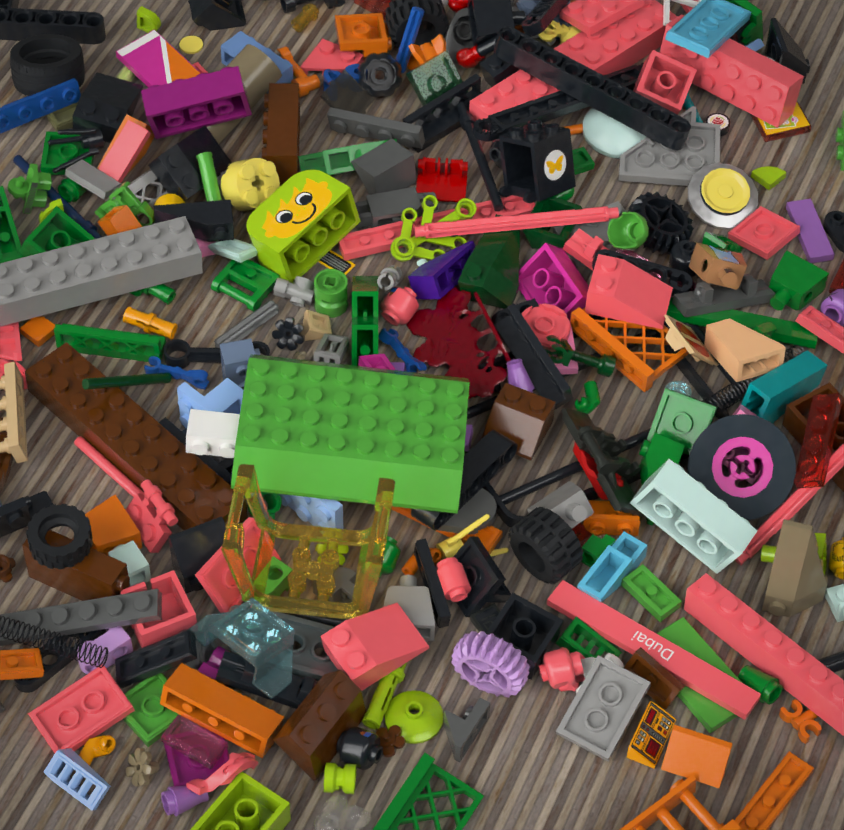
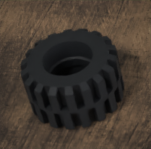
M392 0L389 3L390 7L386 8L385 19L391 40L397 48L400 47L411 9L414 6L424 10L414 44L420 46L424 43H432L431 40L439 34L446 38L449 22L442 0Z
M536 507L509 530V543L515 556L530 574L544 583H557L583 560V550L574 531L559 515L548 508Z

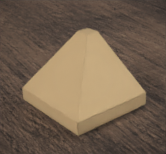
M310 310L305 311L303 319L304 330L301 332L305 336L304 341L322 339L324 334H332L328 315Z

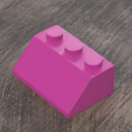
M545 243L519 270V290L527 301L535 298L538 305L545 303L555 305L565 311L569 322L571 320V312L578 307L581 309L586 307L589 285L563 249Z

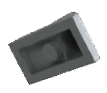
M479 698L474 707L471 705L468 707L463 718L444 710V728L454 759L458 762L462 760L489 719L490 702Z

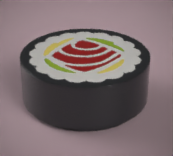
M713 113L706 118V123L721 124L720 136H724L729 132L730 119L726 115Z

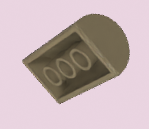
M247 44L226 66H239L251 109L264 96V93L269 91V83H276L283 76L277 65L264 52L250 44ZM243 118L207 126L218 144H220Z

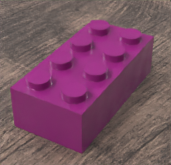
M239 66L224 67L220 71L200 73L196 77L176 79L172 83L153 85L148 87V89L141 90L146 117L156 139L199 129L204 125L207 127L252 115Z

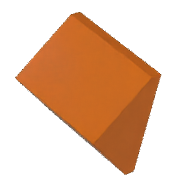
M674 725L661 770L686 778L693 775L698 782L720 788L733 743Z

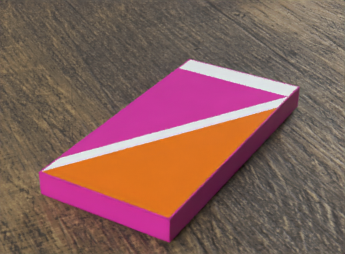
M155 30L116 51V57L147 87L172 83L176 79H188L200 74L187 59Z

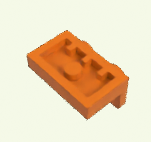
M588 500L594 513L582 521V534L620 536L625 531L632 536H638L640 527L639 515L615 511L610 501Z

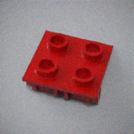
M424 156L423 159H418L417 193L435 192L437 200L444 202H459L461 199L466 198L468 162H464L463 159H451L450 163H448V158H446L445 163H441V158L438 157V163H436V158H426Z

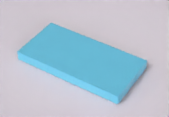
M702 0L666 33L665 40L709 58L750 19L751 12L725 0Z

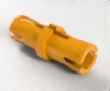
M129 306L123 315L124 323L142 328L148 334L153 332L172 340L177 332L178 325L176 323L158 318L152 312L147 314Z

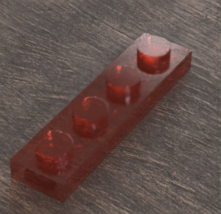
M839 393L813 395L794 479L797 489L824 487L843 401Z

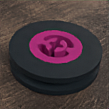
M737 414L715 421L699 435L690 451L688 474L696 481L701 482L718 499L726 502L728 507L740 517L749 521L771 513L787 498L795 480L796 462L791 444L778 427L761 417ZM737 448L748 450V455H738L733 459L739 464L746 462L747 466L745 469L750 474H753L755 471L754 459L760 461L761 472L755 484L746 488L736 487L734 484L735 480L743 481L748 479L749 476L744 472L736 473L738 467L732 461L728 464L729 476L725 477L723 475L722 461L730 450Z

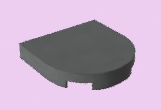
M482 488L458 511V514L455 513L438 530L459 533L485 514H489L490 518L469 534H476L478 530L491 526L495 521L497 509L494 497Z

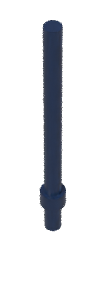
M21 155L15 156L13 162L27 175L30 164ZM52 186L50 190H45L47 196L52 201L61 198L64 212L95 239L102 237L97 232V227L91 221H86Z

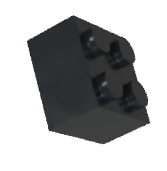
M512 593L486 634L490 635L493 633L495 637L503 638L505 642L512 643L515 649H520L521 655L527 658V663L530 666L528 679L532 680L539 669L538 665L543 663V655L546 652H550L559 638L564 620Z

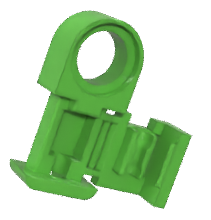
M128 181L124 182L119 188L117 187L109 196V200L100 205L95 211V214L101 219L115 206L127 205L137 220V214L139 213L148 216V224L139 221L142 227L155 223L154 210L146 201L141 203L128 188L130 184Z

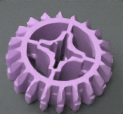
M471 631L470 634L465 633L453 649L451 663L455 666L454 670L460 673L461 679L467 680L469 685H473L486 693L495 694L497 697L503 695L509 698L511 695H517L528 680L530 666L527 663V658L521 655V650L515 649L512 643L505 642L503 638L495 637L493 633L487 635L484 631L479 633Z

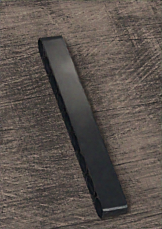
M506 26L499 29L494 46V54L500 59L669 149L681 150L684 147L691 129V124L685 118L515 28Z

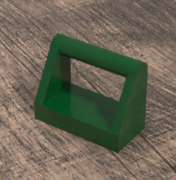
M552 196L540 202L537 201L531 213L578 210L583 208L580 205ZM576 224L564 225L560 235L549 232L551 227L523 229V232L532 249L541 248L545 243L560 248L564 247V244L569 240Z

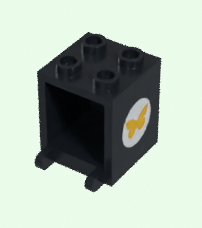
M531 120L523 127H513L508 130L509 132L499 135L504 186L499 190L501 197L514 195L523 197L526 203L540 202L576 187L569 128L559 127L557 123L544 124L541 120Z

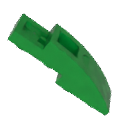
M388 140L339 147L298 156L301 171L320 170L330 176L354 173L356 170L351 161Z

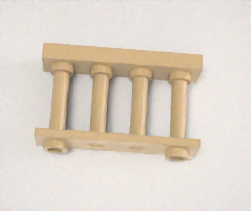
M14 361L4 364L5 375L1 376L0 390L4 389L6 394L0 400V411L5 410L7 415L0 421V432L6 431L8 436L4 438V441L0 442V453H12L15 461L21 463L28 461L23 377Z

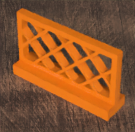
M580 307L571 312L570 323L572 331L601 356L606 354L615 357V368L644 393L652 388L653 381L689 354L685 347L676 354L665 353L664 345H670L664 338L669 331L665 325L663 329L625 321L608 320L606 317H604V320H594L585 312V308L581 309ZM608 327L623 328V336L610 334ZM627 328L642 329V337L627 336ZM645 329H656L660 333L661 338L645 337ZM627 343L642 344V352L630 351L627 348ZM646 344L661 345V353L646 352ZM646 359L661 360V366L653 370L646 364Z

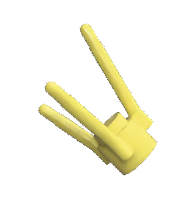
M485 514L455 536L436 544V548L442 552V560L454 557L464 545L461 539L487 521L490 515ZM506 547L494 549L490 556L508 553L509 549Z

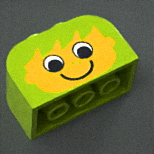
M305 170L290 177L262 202L248 217L246 227L252 245L257 249L259 264L280 275V278L293 283L296 276L302 277L356 227L361 220L349 186L320 170Z

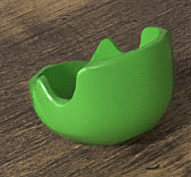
M630 211L622 212L620 217L612 219L607 230L608 240L614 248L626 251L635 250L643 245L649 233L646 219L640 213Z

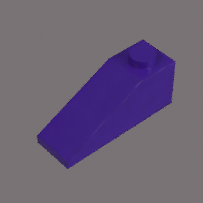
M474 241L462 244L422 264L412 272L408 278L412 290L417 295L416 299H441L458 284L468 258L475 249Z

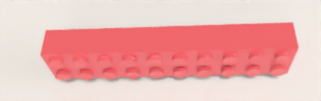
M644 0L645 6L591 36L581 31L554 48V50L603 76L630 67L649 55L652 50H657L661 47L666 28L663 25V5L656 0ZM670 11L669 20L672 21L678 16ZM520 69L470 100L469 113L473 115L475 121L478 119L483 120V118H488L489 115L560 90Z

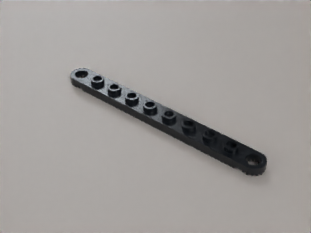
M644 63L604 76L633 91ZM558 91L489 115L488 118H483V120L478 119L474 123L472 134L478 140L490 142L499 139V135L509 132L510 128L527 125L528 121L541 120L544 123L589 106L562 91Z

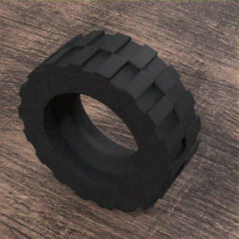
M53 504L50 507H44L40 512L32 516L33 519L27 525L26 535L32 557L40 565H45L50 569L71 568L78 562L81 563L84 557L88 556L90 547L92 548L93 545L90 521L82 510H78L73 505ZM66 526L73 530L74 538L71 543L65 546L53 547L45 540L47 532L52 528Z

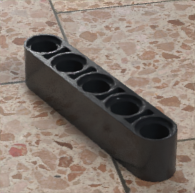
M491 430L464 455L458 511L513 459L517 452V443L499 432ZM411 509L412 517L434 531L440 529L455 514Z

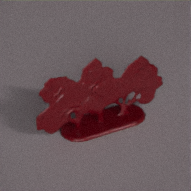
M454 287L441 299H438L436 309H418L407 323V327L413 335L427 338L425 343L415 349L413 357L422 362H427L429 366L439 367L445 363L448 364L450 368L444 376L468 378L470 382L468 399L476 395L482 398L491 396L494 387L504 381L507 376L506 369L501 366H494L496 355L503 354L507 362L511 361L477 291H475L474 297L480 309L471 311L468 310L467 306L471 299V292L465 290L458 291ZM462 314L468 315L467 317H464L462 319L459 318V316ZM483 314L489 328L478 331L471 326V322L477 316ZM492 332L497 346L490 351L480 350L477 346L478 339ZM478 353H484L482 357L477 356ZM488 356L486 366L483 369H479L480 361ZM491 366L492 370L486 372L487 368Z

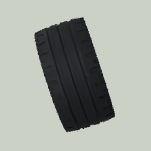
M59 34L35 35L19 41L10 51L12 80L17 91L24 95L31 96L73 78L78 81L79 87L84 83L85 67L80 43L71 37Z

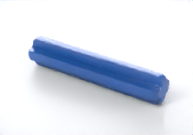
M416 6L411 9L396 56V60L401 64V73L406 71L411 56L409 45L415 43L424 15V10Z

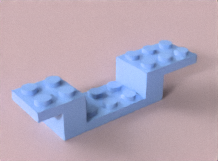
M226 378L203 396L189 384L183 382L177 387L181 424L185 428L188 427L190 409L240 414L244 390L229 378ZM279 494L282 505L289 506L302 521H308L322 537L326 534H339L343 537V505L339 501Z

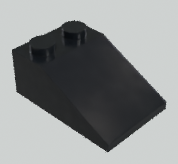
M97 72L80 96L72 116L73 129L100 128L103 140L111 143L126 114L132 117L140 98L141 90H143V85Z
M204 125L158 156L148 166L168 194L179 195L185 201L204 188L196 155L203 152H212L217 177L227 170V167L232 162Z

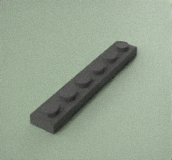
M152 589L0 614V618L2 617L0 629L3 625L4 617L5 619L9 617L10 621L15 619V623L18 620L20 624L25 622V626L30 624V628L32 627L29 634L30 641L34 632L33 625H35V630L37 627H40L41 630L45 628L46 632L50 630L52 634L55 631L56 635L60 633L63 636L64 634L71 635L162 620V593L159 589ZM9 619L5 622L3 634L7 629ZM14 620L10 624L8 635L13 628ZM19 622L15 626L13 637L18 630ZM24 623L21 625L18 639L23 632ZM29 625L25 629L24 639L27 636ZM39 628L35 633L34 640H36L38 637ZM44 630L40 635V639H43ZM48 631V633H47L45 639L49 638V631ZM3 636L0 637V646L18 643V641L14 642L13 640H8V638L4 639Z

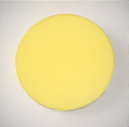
M186 36L181 39L179 47L184 53L195 54L202 50L203 41L197 36Z

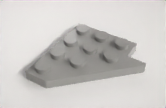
M692 106L679 115L691 124L684 147L681 150H672L646 137L620 155L618 181L688 186L692 176L702 167L720 163L721 124L696 122V106Z

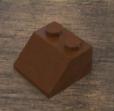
M505 383L493 404L482 438L491 430H495L517 443L518 448L515 455L531 461L553 423L555 401Z

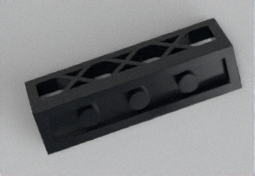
M479 75L471 76L403 118L405 123L412 124L417 121L415 125L422 126L425 143L422 149L412 147L418 153L461 127L457 105L460 102H464L469 111L470 100L482 94L480 91L481 77Z
M513 303L507 307L509 316L494 324V327L515 359H522L523 365L538 395L555 401L556 410L573 399L571 388Z

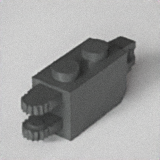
M415 187L366 195L365 201L355 203L361 220L356 228L369 226L373 228L402 221L401 214L406 208L415 209L417 217H420L423 214L421 203L424 197L427 195L436 197L435 192L417 193ZM430 200L425 201V203H426L427 206H429V207H433V206H434V204H433L432 201H430ZM406 213L405 217L407 219L413 218V215L411 213Z

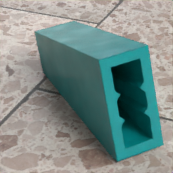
M807 350L750 382L741 404L758 417L774 423L785 414L787 404L803 397L819 386L828 365Z

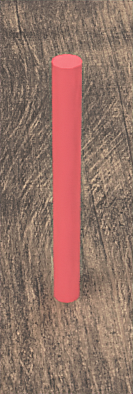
M82 436L76 438L74 445L133 498L136 494H144L137 485Z

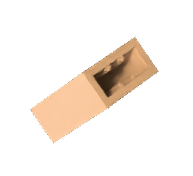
M730 318L706 325L704 346L736 382L766 374L784 364L786 347L783 344Z

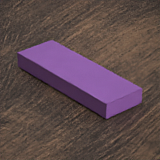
M804 199L787 202L786 210L791 222L800 226V233L797 236L808 262L817 263L833 260L834 251L812 200Z

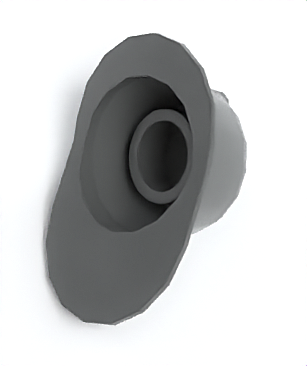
M463 8L455 13L445 38L446 54L455 63H457L456 54L459 50L473 47L468 8Z

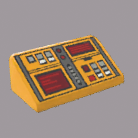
M650 701L630 742L627 758L654 769L676 719L656 703Z

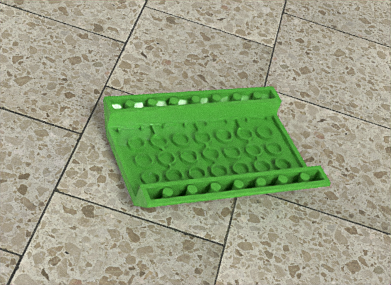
M251 354L248 359L236 437L231 488L458 514L464 463L469 379Z

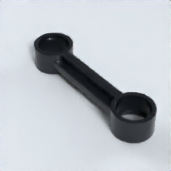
M181 339L171 340L164 346V358L167 366H177L184 369L190 362L221 363L220 348L190 347L186 341ZM261 341L252 342L254 349L259 348L261 354L270 356V349L267 344ZM175 351H182L186 353L184 356L179 358L169 356L171 353Z

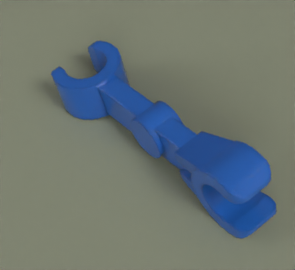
M383 328L378 336L379 339L394 349L397 357L401 358L405 363L407 372L417 373V369L420 371L427 369L426 364L412 357L408 348L404 347L398 340L399 334L395 329L387 331Z
M155 356L149 358V364L154 367L144 366L146 374L168 372L174 379L186 380L199 389H206L209 384L206 371H186L177 366H167L161 364V360Z

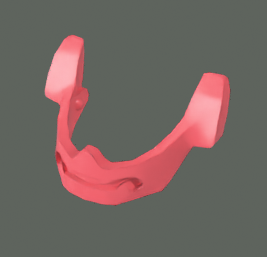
M232 752L229 754V760L205 780L193 779L186 783V787L198 795L211 792L219 785L230 784L242 771L248 768L254 770L258 765V761L255 760V755Z

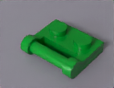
M249 259L241 263L231 260L214 278L211 290L217 293L222 292L247 305V309L254 312L260 308L262 301L274 289L278 277L280 278V275ZM231 280L254 292V294L250 296L227 284V282Z

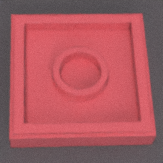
M760 206L729 231L728 238L768 260L800 233V226Z

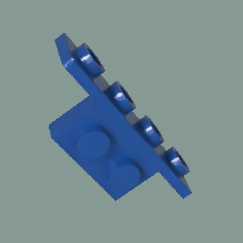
M73 78L2 106L0 108V134L78 102L81 96L78 81Z

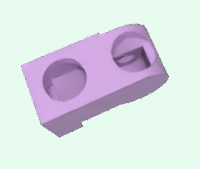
M121 626L108 628L106 633L94 641H86L87 645L91 642L92 647L96 644L97 648L102 646V650L105 647L108 648V658L104 665L106 668L115 664V659L133 652L131 638ZM84 642V644H83V646H82L81 653H80V657H81V655H82V653H83V651H84L85 642ZM89 644V646H88V648H87L85 658L87 657V655H88V653H89L90 644ZM96 645L94 646V648H93V650H92L91 659H92V657H93V655H94ZM101 647L99 648V650H98V652H97L96 661H97V659H98V657H99ZM106 649L102 653L100 664L104 659ZM78 660L81 671L85 674L97 668L95 665L91 666L90 663H81Z

